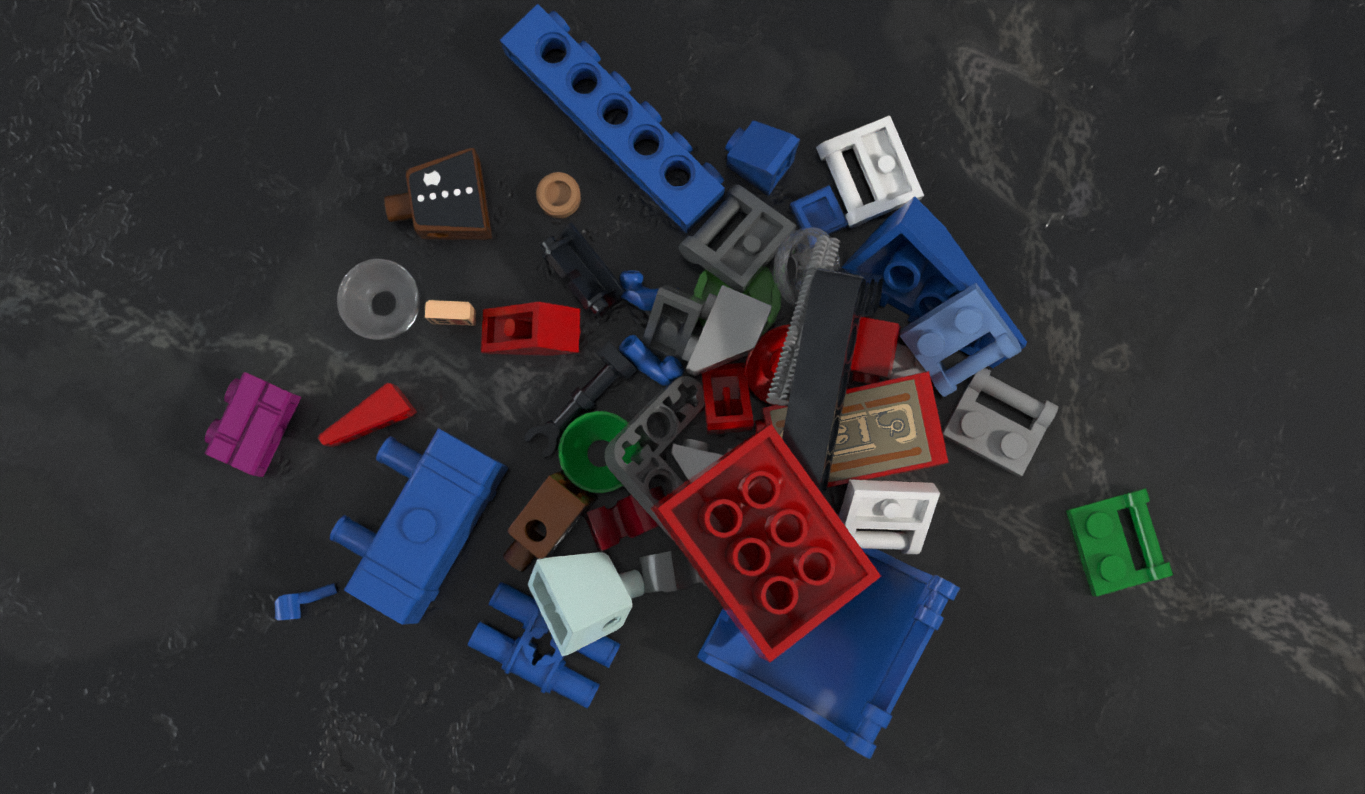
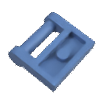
M974 283L905 326L900 332L902 340L926 372L929 371L934 386L944 397L956 391L957 384L1004 356L1010 359L1022 351L1017 338L977 283ZM990 332L996 341L948 370L941 362L986 333Z

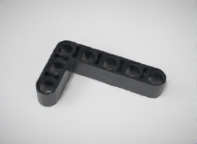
M840 267L818 268L814 275L782 436L783 441L823 496L830 477L860 319L876 314L883 289L882 275Z

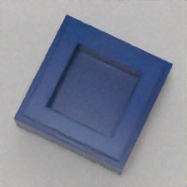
M830 185L789 205L807 245L816 242L819 236H829L848 226V222Z

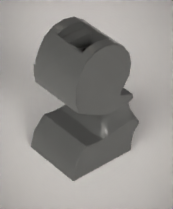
M681 549L639 557L644 581V593L677 591L691 588L694 584L699 583L707 586Z

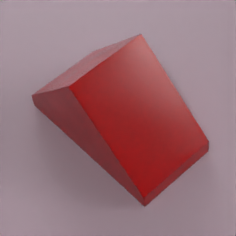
M745 363L725 364L702 373L707 435L751 431L754 427L749 387L745 376Z

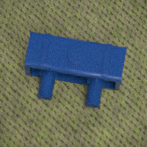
M439 428L423 455L398 442L392 436L387 438L379 449L376 461L407 477L408 481L377 534L351 520L347 515H343L337 521L330 534L331 541L339 543L362 557L344 591L403 625L419 623L430 602L435 600L441 583L488 502L492 501L496 495V489L509 468Z

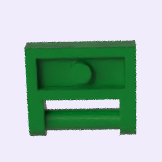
M1146 488L1066 510L1092 596H1101L1173 575L1170 562H1164L1146 503L1150 501ZM1129 508L1146 567L1135 569L1117 510Z

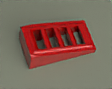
M386 383L319 434L320 437L318 439L324 446L338 447L412 417L417 411L398 386Z

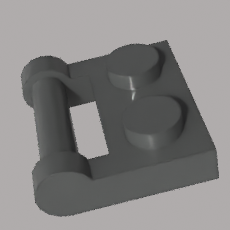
M733 184L724 194L725 201L694 236H687L682 241L678 249L688 261L701 265L732 289L743 293L795 232L796 225L742 186ZM737 212L746 213L747 217L716 252L708 247Z

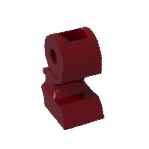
M662 485L649 490L652 497L660 501L665 497ZM632 495L617 501L616 505L611 508L602 506L584 515L598 552L617 545L624 538L632 539L659 526Z

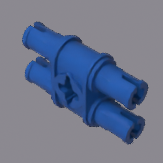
M500 582L489 602V606L523 623L522 628L525 631L522 637L514 640L480 622L467 646L503 664L501 669L505 670L504 673L509 675L511 672L541 688L540 692L543 694L545 692L550 694L551 691H554L588 709L600 684L565 666L566 661L563 660L565 656L561 655L552 634L550 645L555 648V653L548 651L536 661L539 645L533 642L534 638L541 639L550 630L534 598ZM604 636L576 652L609 668L621 644Z

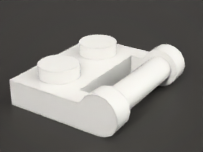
M891 116L829 139L816 147L821 161L826 160L848 213L844 216L849 228L860 226L876 217L899 209L914 196L918 200H921L924 196ZM851 148L855 152L875 200L866 205H863L842 155L844 151Z
M849 480L839 518L862 549H898L903 554H919L922 550L940 492L934 483ZM856 529H888L901 530V532L856 531Z

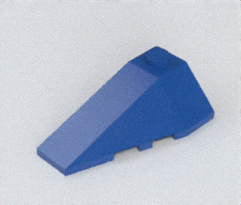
M915 196L884 220L842 266V268L882 275L883 289L879 305L885 307L886 304L895 307L909 315L908 321L911 323L974 283H977L1015 335L1021 349L1026 347L1027 341L949 231ZM988 332L960 350L971 356L996 340ZM1004 356L989 365V367L994 368L1008 358Z

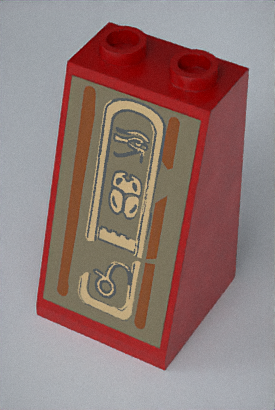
M929 371L846 390L827 488L847 485L849 480H872L949 463ZM774 405L762 408V419L754 421L756 433L767 425L772 424L782 438L788 407Z

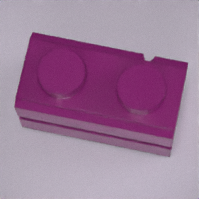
M243 372L241 379L235 378L227 388L224 401L228 403V406L221 420L216 418L206 432L205 442L209 445L205 454L250 475L264 477L301 397L259 377Z

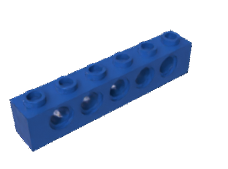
M537 4L500 39L504 53L687 234L724 198L725 188L721 185L724 182L723 177L711 164L705 162L701 165L690 154L693 148L682 135L676 131L672 135L659 124L662 121L659 113L646 101L639 104L629 94L632 89L626 80L616 71H612L609 74L598 63L601 60L598 53L586 41L583 40L578 44L568 34L570 27L557 12L552 10L548 14ZM560 49L564 51L566 55L558 63L552 64L544 60V56L550 50ZM583 79L593 80L597 84L596 88L588 94H580L574 90L576 83ZM613 109H621L628 114L626 120L618 125L609 124L604 120V117ZM643 139H651L659 145V148L652 155L645 156L639 154L635 150V146ZM681 169L688 173L690 179L685 185L677 187L670 185L665 177L670 171Z

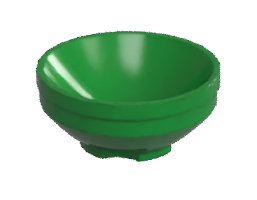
M595 411L576 418L568 425L559 443V460L565 475L574 485L592 493H607L623 486L607 466L597 467L590 462L588 450L597 441L610 442L628 424L626 420L610 412ZM639 442L624 449L625 454L622 459L626 464L632 462L630 459L631 455L640 448Z

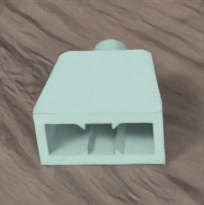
M603 552L538 559L528 582V587L562 656L569 655L618 630L623 626L632 608L631 599L644 594V581L639 571L631 570L618 574L609 555Z

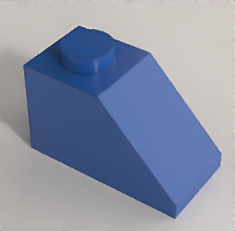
M753 120L746 131L739 127L726 144L725 150L729 152L726 167L769 196L794 162L800 139L791 133Z

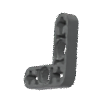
M689 376L679 377L667 386H664L609 442L604 455L609 470L672 540L673 538L651 509L659 500H656L650 494L649 481L652 477L661 479L666 485V496L683 484V481L659 454L693 420L705 405L701 383ZM684 390L688 395L685 400L686 404L673 411L669 406L673 405L680 398V392ZM649 415L658 416L664 423L665 431L662 438L654 437L647 428ZM640 442L643 446L631 455L630 459L632 462L626 464L622 459L625 454L624 449Z

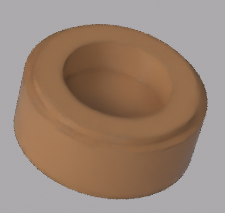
M555 172L545 176L538 184L536 190V197L540 208L550 217L566 218L572 215L580 205L581 193L575 179L566 173Z

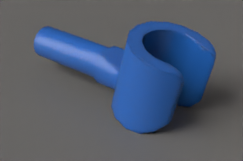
M335 583L309 592L305 591L279 596L275 601L276 620L301 618L300 604L311 603L337 594Z

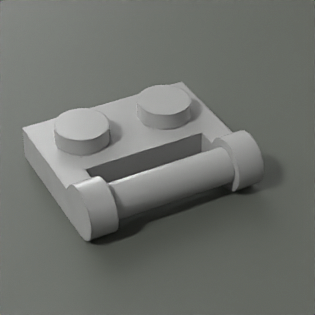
M984 368L970 377L942 431L943 437L1018 477L1023 476L1046 429L1053 421L1058 406L1048 400L1042 403L990 376L991 371ZM983 391L1033 417L1034 419L1030 427L1027 429L976 402L979 393Z

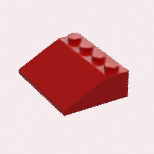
M772 424L767 425L651 507L654 514L756 654L768 662L776 659L881 577L880 573Z

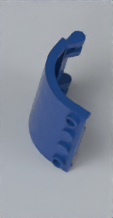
M862 549L881 577L772 662H768L756 654L723 608L697 658L793 709L845 742L847 747L871 759L877 747L874 741L881 727L885 729L888 727L893 717L891 712L934 630L938 631L944 620V617L941 616L942 611L948 600L954 601L960 588L937 575L932 576L878 549Z

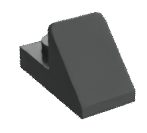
M667 284L660 287L642 342L655 355L664 359L667 356H675L682 363L683 353L694 332L706 301Z

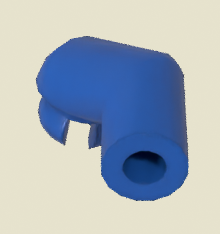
M623 271L619 275V280L626 289V292L621 298L643 311H652L659 289H650L642 286L643 275L639 271Z
M636 335L628 336L619 347V351L639 371L662 386H667L684 373L681 362L675 356H667L661 361Z

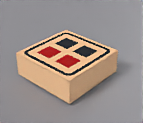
M428 300L426 302L425 318L432 324L476 326L477 311L469 302Z

